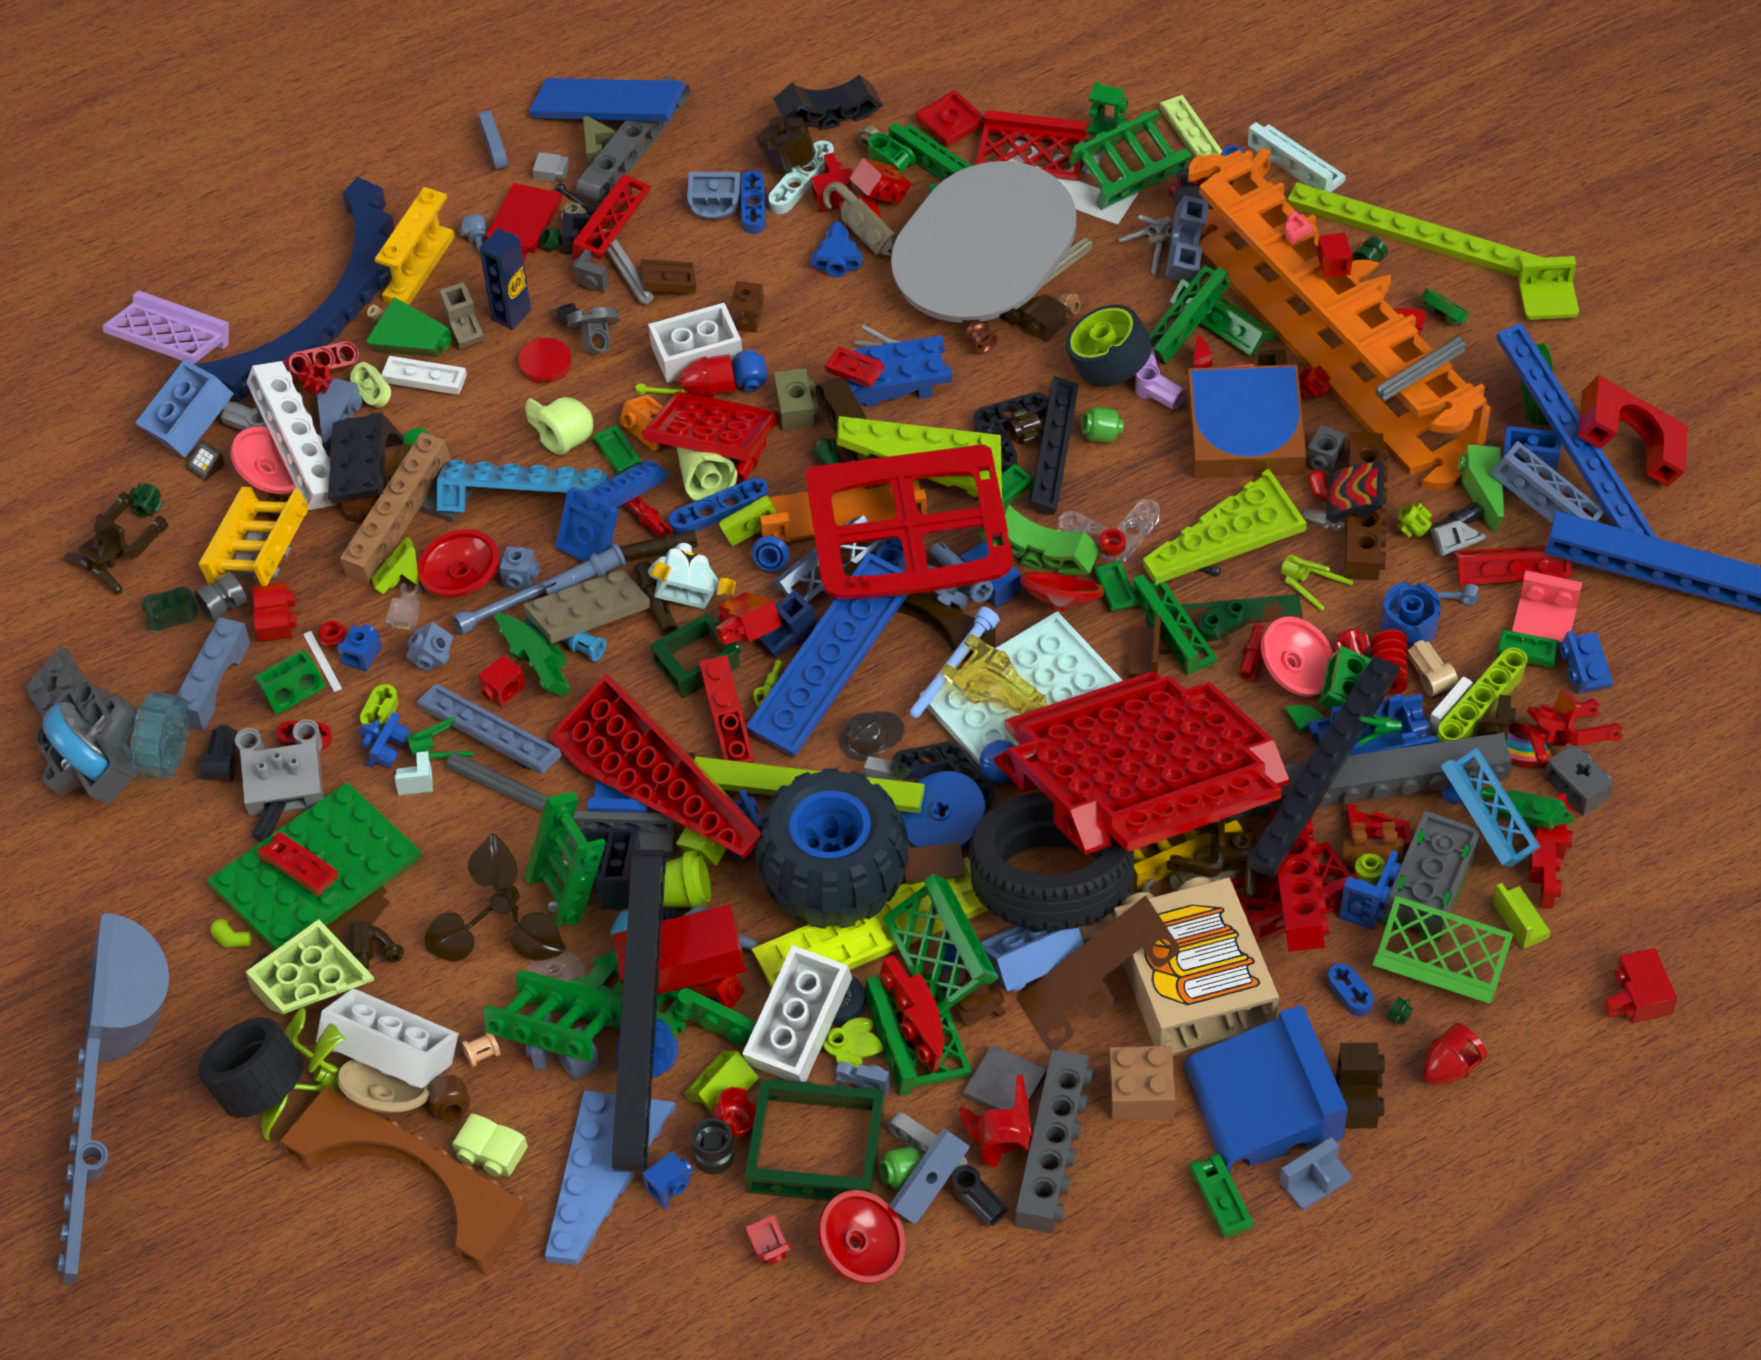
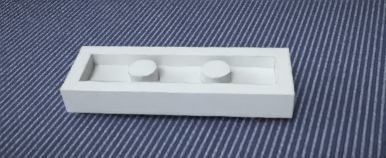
M394 356L388 357L382 372V377L388 384L457 395L460 394L467 376L466 368Z

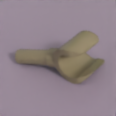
M1168 226L1165 229V233L1148 237V244L1165 241L1170 246L1173 226Z

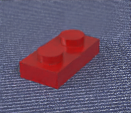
M840 346L836 348L824 365L827 373L868 388L872 387L885 369L882 361Z

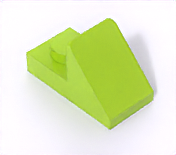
M408 537L403 540L371 577L375 589L382 594L389 588L392 589L396 586L401 574L416 585H419L415 548L412 540Z

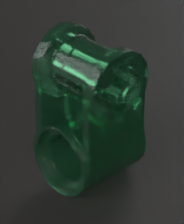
M177 587L159 594H152L146 596L141 602V608L146 612L147 616L145 620L146 628L154 632L189 623L195 620L199 614L194 596L187 587Z

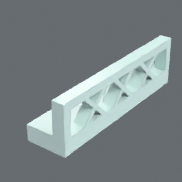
M1255 122L1249 127L1248 146L1257 152L1262 147L1270 150V161L1304 184L1332 192L1345 182L1346 175L1268 124L1266 127H1263Z

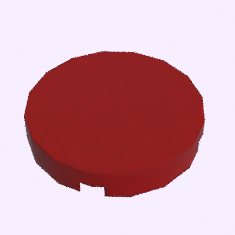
M555 338L535 339L527 343L520 350L518 356L521 374L534 383H541V381H548V383L556 382L563 378L571 368L572 359L569 348L562 341Z

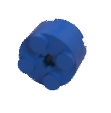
M1401 582L1394 585L1387 591L1383 602L1381 630L1395 629L1406 634L1407 650L1418 641L1430 642L1438 630L1441 610L1438 594L1431 587L1423 583L1408 585V582Z

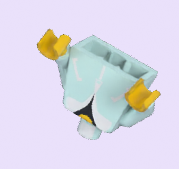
M680 543L675 549H669L666 557H659L648 570L651 578L658 579L655 590L656 598L702 609L706 608L714 593L717 595L728 594L733 596L736 581L732 579L720 578L719 580L710 568L708 559L703 555L692 553V547L687 543Z

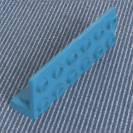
M450 460L447 464L443 465L437 479V511L465 512L466 486L567 493L568 489L576 487L586 492L607 481L608 473H603L600 469L595 468L586 469L585 471H574L572 467H559L556 470L547 469L543 465H533L530 468H525L515 463L493 466L492 463L486 461L477 462L476 464H465L462 460Z

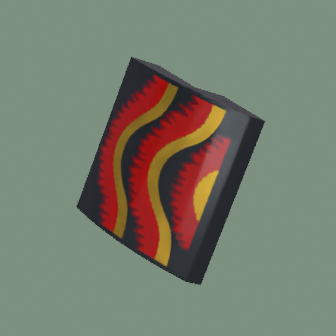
M1382 461L1361 463L1329 474L1327 481L1326 519L1334 524L1353 513L1363 518L1382 508L1385 464Z

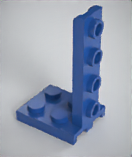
M645 460L586 492L576 487L568 489L555 547L583 562L590 560L589 557L593 553L598 555L610 549L619 509L616 507L663 483L667 479L669 471L660 467L654 461Z

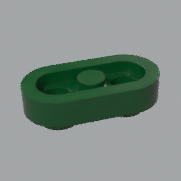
M1229 600L1203 614L1199 618L1198 630L1205 640H1220L1248 624L1250 620V607L1242 600Z

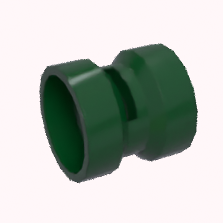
M1368 237L1363 242L1362 247L1357 248L1352 254V261L1371 260L1381 262L1388 255L1387 246L1377 237Z

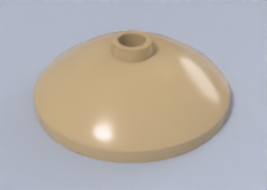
M354 1059L345 1063L340 1068L338 1075V1085L346 1097L355 1104L373 1112L383 1114L404 1113L418 1108L428 1100V1087L430 1083L423 1088L413 1087L407 1084L406 1081L392 1075H385L380 1070L367 1064L358 1063Z

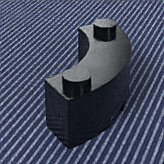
M860 74L842 85L824 90L805 89L791 83L773 98L784 119L801 117L806 127L819 126L821 130L839 127L840 122L854 119L857 122L883 106L874 86Z

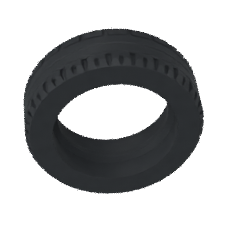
M1043 792L1030 793L999 804L990 810L976 825L969 845L971 884L979 901L992 914L1008 923L1023 928L1044 931L1078 928L1103 919L1126 899L1131 891L1134 879V850L1127 852L1109 834L1111 846L1089 853L1098 860L1075 872L1059 875H1041L1022 871L1011 866L1006 861L1028 849L1042 846H1065L1079 849L1054 824V803Z

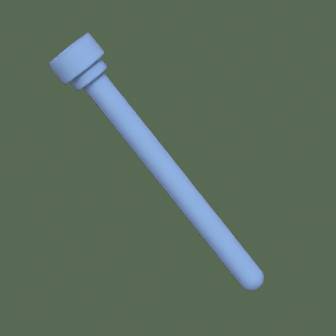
M984 606L979 609L974 616V627L911 708L910 716L912 718L920 717L983 632L994 629L1000 621L994 611Z

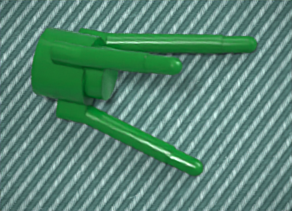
M450 717L423 731L407 736L414 758L417 757L416 753L428 751L430 759L448 758L451 753L472 757L474 752L430 751L435 748L432 736L452 728L453 726L449 724L455 722V717Z

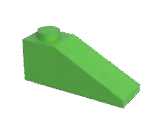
M1468 444L1464 454L1459 455L1457 469L1461 471L1462 483L1473 502H1477L1482 507L1484 512L1483 518L1492 532H1497L1504 518L1502 483L1491 475V472L1501 461V451L1499 447Z

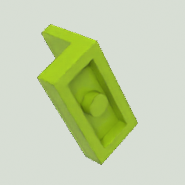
M764 496L720 521L719 525L733 547L761 531L760 516L777 512L770 498Z
M1503 883L1496 885L1492 904L1511 932L1514 933L1521 947L1525 949L1548 939L1551 931L1521 887L1518 886L1507 891Z
M722 1050L683 1094L690 1102L703 1103L712 1114L713 1106L723 1090L733 1086L744 1088L748 1091L758 1080V1075L738 1051Z

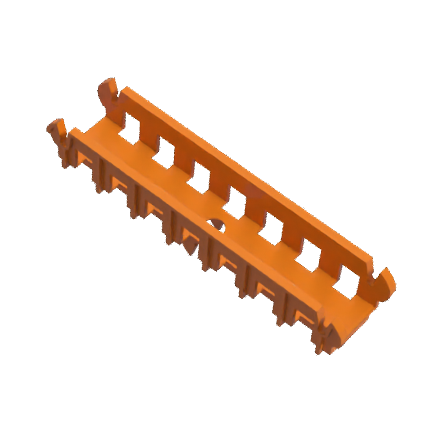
M1237 150L1227 156L1220 154H1209L1206 156L1199 154L1189 166L1188 182L1206 178L1215 173L1199 187V194L1214 208L1208 209L1206 225L1200 235L1203 236L1210 232L1198 244V247L1202 248L1201 258L1214 271L1218 267L1227 271L1231 281L1229 287L1268 328L1277 333L1276 336L1306 367L1312 366L1316 369L1320 365L1328 372V375L1331 377L1328 380L1330 383L1328 391L1369 433L1383 434V445H1388V453L1409 475L1431 469L1434 465H1440L1422 480V488L1446 490L1454 487V484L1462 478L1461 471L1457 469L1459 455L1464 454L1468 444L1480 446L1485 444L1491 410L1486 404L1487 400L1483 397L1485 386L1482 383L1476 387L1471 383L1467 384L1452 369V364L1448 361L1392 396H1396L1410 410L1397 417L1384 403L1385 401H1382L1376 395V387L1430 354L1436 348L1432 349L1418 335V330L1415 328L1416 317L1413 314L1407 318L1402 314L1398 315L1384 301V296L1390 288L1391 274L1360 283L1359 280L1365 279L1379 266V262L1355 260L1352 261L1351 275L1324 278L1317 257L1318 238L1320 236L1316 228L1317 217L1313 214L1306 218L1301 214L1304 219L1313 225L1312 233L1292 245L1286 238L1285 227L1288 216L1295 210L1286 202L1284 184L1280 182L1273 185L1271 182H1267L1254 169L1255 165L1252 163L1253 153L1250 150L1245 153ZM1234 180L1233 187L1228 182ZM1235 231L1249 244L1238 251L1224 238ZM1267 263L1280 277L1268 283L1255 269ZM1299 296L1312 310L1300 316L1287 301ZM1331 329L1344 343L1332 349L1319 334ZM1362 362L1377 376L1366 383L1351 369ZM1427 431L1438 433L1459 432L1457 439L1433 452L1417 437Z

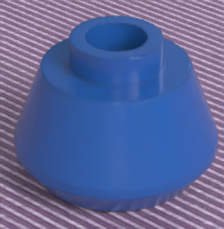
M765 536L755 542L752 548V559L759 569L769 573L778 572L789 561V549L780 538Z

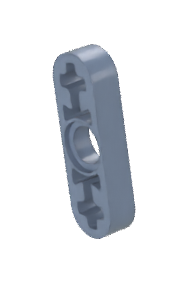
M491 110L479 112L478 119L495 170L508 167L506 153Z

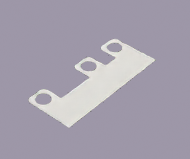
M1023 140L1015 142L1018 147L1026 143ZM1033 146L1030 147L1032 149L1031 155L1027 156L1028 158H1031L1038 153V151ZM1057 154V155H1055V156L1053 157V161L1055 162L1056 160L1060 159V158L1063 157L1064 155H1063V154ZM1018 155L1008 160L1010 162H1024ZM1071 165V168L1067 171L1073 172L1074 166ZM1058 179L1071 194L1076 210L1117 225L1138 195L1136 193L1101 210L1096 203L1100 188L1080 181Z

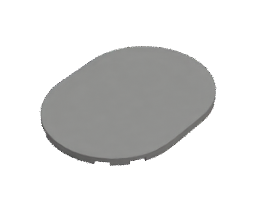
M996 161L981 163L952 174L936 186L898 235L891 257L892 272L896 286L913 307L931 317L949 322L963 323V320H979V322L999 318L1000 314L1011 309H1018L1038 292L1073 243L1076 234L1077 218L1071 194L1053 175L1038 167L1019 162Z

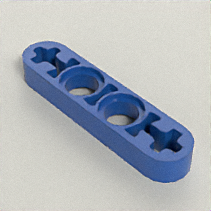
M751 478L673 511L669 516V525L673 528V534L692 529L697 532L720 522L724 518L752 504L755 500L768 496L767 483L760 478ZM729 498L738 500V503L732 506H728L724 502ZM706 508L714 511L709 516L700 515L699 512Z

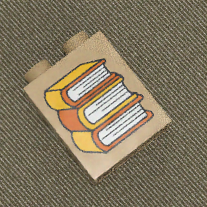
M1205 877L1194 878L1182 884L1178 891L1157 897L1147 892L1137 893L1126 898L1119 907L1114 908L1115 920L1146 895L1180 948L1179 953L1162 967H1156L1143 948H1140L1122 963L1154 1046H1172V1056L1216 1045L1277 1018L1279 995L1230 877L1214 882ZM1166 939L1158 940L1153 947L1154 955L1157 958H1165L1169 955L1171 951L1170 942Z

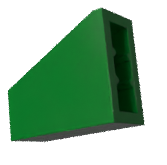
M394 297L366 342L376 352L439 357L442 351L445 352L451 345V337L453 335L445 325Z

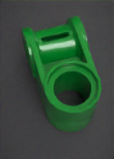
M878 132L868 138V159L894 166L901 174L906 167L916 163V156L909 147L890 138L887 134Z

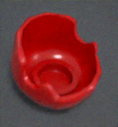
M733 1086L721 1092L713 1106L712 1115L713 1118L721 1119L729 1125L732 1137H744L753 1131L757 1103L748 1100L746 1089Z

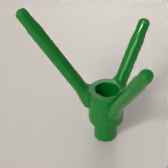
M1331 691L1327 692L1328 697L1341 704L1345 703L1346 699ZM1374 714L1372 718L1362 716L1360 721L1369 724L1370 733L1358 740V742L1362 746L1380 737L1382 734L1400 732L1402 723L1399 720H1391L1390 717H1381L1377 714Z

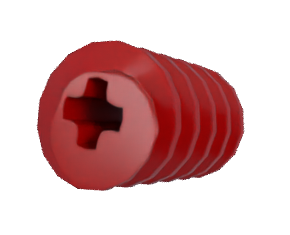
M1395 629L1380 631L1371 640V657L1375 656L1400 666V673L1387 695L1403 693L1408 686L1406 681L1408 677L1406 672L1408 668L1406 663L1408 658L1406 654L1407 637L1402 631Z

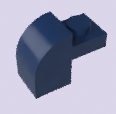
M793 590L775 605L782 626L757 638L775 659L795 642L801 646L810 636L816 624V615L812 606L796 590Z

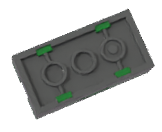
M1424 811L1385 903L1382 923L1387 924L1395 896L1452 913L1478 851L1481 830ZM1400 904L1397 917L1402 927L1418 919L1412 907ZM1418 909L1421 917L1429 914L1428 912ZM1433 915L1423 920L1431 936L1446 929L1441 916ZM1420 922L1411 926L1421 930L1420 936L1428 938ZM1441 935V936H1439V937H1437V938H1435V939H1433V940H1434V941H1437V942H1440L1443 935Z

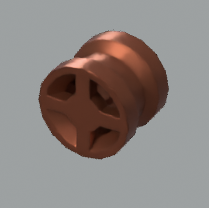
M978 320L973 322L964 333L966 340L973 344L974 350L979 354L989 352L998 341V336L994 331L990 330L986 321L979 322Z

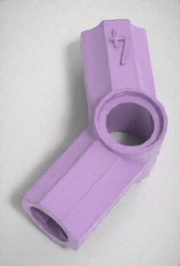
M1152 347L1150 358L1145 366L1134 375L1135 393L1140 398H1153L1172 410H1177L1186 398L1187 390L1160 375Z

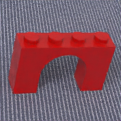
M1600 375L1582 390L1578 437L1601 449L1618 434L1619 421H1622L1639 434L1646 446L1647 476L1669 487L1685 473L1688 425Z

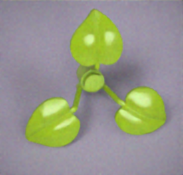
M301 1007L295 1013L284 1033L296 1049L311 1059L308 1071L313 1073L316 1070L314 1080L318 1081V1085L296 1084L293 1089L321 1092L327 1085L337 1091L340 1089L338 1085L340 1068L331 1063H326L323 1059L345 1037L339 1032L335 1024L330 1023L319 1037L314 1048V1054L299 1044L297 1039L306 1018L305 1008ZM288 1094L283 1100L276 1103L275 1106L263 1112L261 1128L264 1138L270 1141V1130L283 1110Z

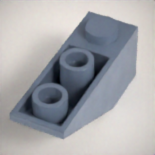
M334 378L329 385L328 391L325 394L319 392L317 395L322 442L327 456H331L333 422L353 418L355 412L361 408L362 396L359 393L357 383Z

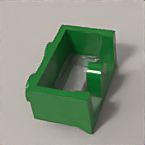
M1096 81L1088 101L1092 102L1089 116L1094 117L1088 129V135L1096 136L1103 131L1109 132L1120 123L1128 122V117L1124 116L1127 111L1129 99L1124 98V90L1102 85Z

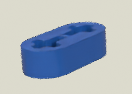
M1344 963L1333 965L1328 972L1327 985L1351 1015H1367L1371 1012L1374 998L1372 991L1351 966ZM1336 976L1340 978L1347 977L1346 984L1343 980L1336 981ZM1354 995L1358 1000L1365 999V1003L1363 1005L1361 1002L1354 1003Z

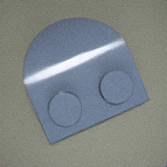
M689 172L687 199L691 211L700 218L712 220L727 218L734 214L740 204V172Z

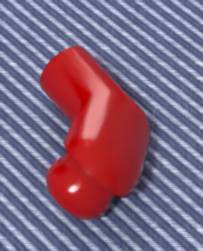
M1314 470L1308 476V483L1312 494L1327 501L1326 475L1321 470Z

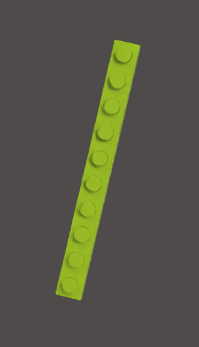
M1296 182L1287 199V203L1293 209L1514 277H1519L1521 259L1544 258Z

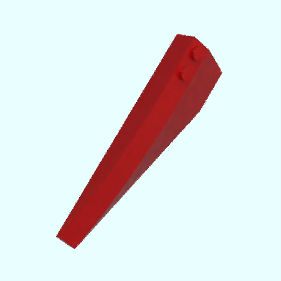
M606 673L548 736L580 771L743 858L757 845L758 839L762 838V832L707 772L622 685Z

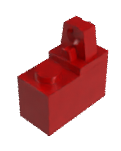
M744 592L718 605L721 624L715 629L720 643L725 645L739 640L751 642L782 626L774 600Z
M1650 948L1621 955L1618 967L1614 973L1617 984L1623 986L1624 989L1618 991L1617 995L1606 998L1604 1009L1608 1018L1626 1015L1627 1018L1630 1017L1633 1024L1673 1014L1677 996L1656 949Z

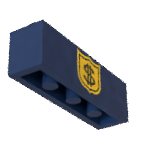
M498 228L479 247L491 320L513 330L531 311L520 238L511 232L508 233Z

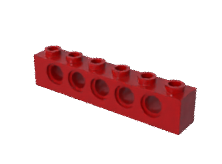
M1278 809L1268 810L1270 822ZM1312 817L1277 873L1288 952L1325 948L1324 935H1329L1327 916L1321 917L1322 914H1326L1324 896H1318V894H1323L1321 876H1315V874H1320L1318 856H1312L1317 854L1315 836L1309 837V835H1314Z

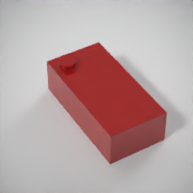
M730 904L662 921L658 994L746 972L739 929ZM627 930L613 934L622 986L624 982Z

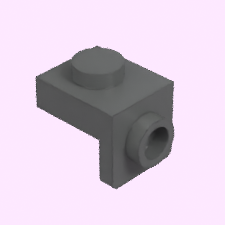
M585 249L573 264L576 284L590 290L605 293L609 287L607 268L592 264L591 251Z

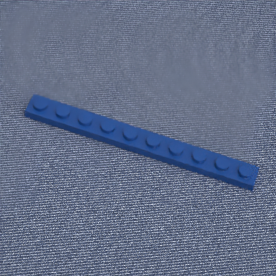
M1522 323L1499 332L1496 340L1613 526L1657 538L1603 451L1578 437L1580 415Z

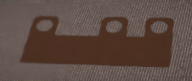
M1146 895L1017 997L1049 1050H1057L1073 1036V1029L1062 1013V1010L1073 1001L1078 999L1087 1015L1092 1019L1099 1017L1113 1005L1114 998L1102 978L1140 948L1144 949L1156 967H1162L1179 953L1178 943ZM1161 939H1166L1171 944V951L1165 958H1157L1153 953L1154 944ZM1094 991H1101L1106 997L1104 1006L1099 1010H1093L1088 1005V998ZM1054 1023H1061L1065 1027V1035L1058 1042L1051 1041L1047 1034L1049 1027Z

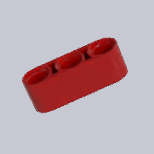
M340 342L295 352L282 362L286 370L291 373L292 381L295 382L299 381L297 378L306 363L310 366L315 364V357L319 358L323 365L329 367V374L343 371L358 360L359 352L353 343ZM339 352L344 354L346 361L340 357ZM292 362L297 365L298 371L293 369Z

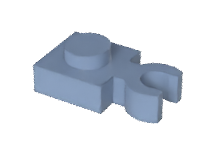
M839 1061L835 1071L838 1074L836 1082L845 1085L854 1084L857 1085V1089L871 1087L878 1091H884V1097H887L890 1088L888 1071L875 1065L866 1066L859 1064V1067L856 1068L847 1062Z

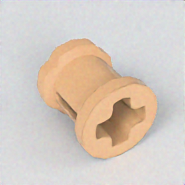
M486 1032L485 1036L471 1042L466 1040L461 1042L471 1067L476 1066L478 1061L487 1057L501 1055L494 1035Z

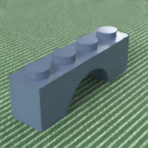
M221 617L218 618L172 703L178 725L204 732L216 710L217 690L224 672L231 664L240 665L251 644L245 623Z

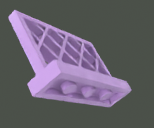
M137 291L133 294V303L103 325L104 333L182 361L186 360L192 364H195L215 347L224 349L229 345V322L142 291ZM147 324V326L134 327V325ZM118 326H128L126 328H118ZM170 332V334H160V335H157V334H156V333ZM141 334H151L149 336H141ZM192 340V342L179 343V341ZM165 342H173V344H163V343H165ZM188 350H196V351H195L194 353H192V354L186 352V351H188Z

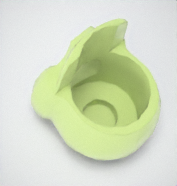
M562 397L548 406H542L531 398L526 402L525 411L528 422L540 433L542 444L554 454H567L570 449L583 444L592 434V414L585 405L576 399Z

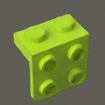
M1575 256L1521 259L1518 284L1525 317L1528 320L1574 318L1578 316L1579 307L1573 285L1576 268Z

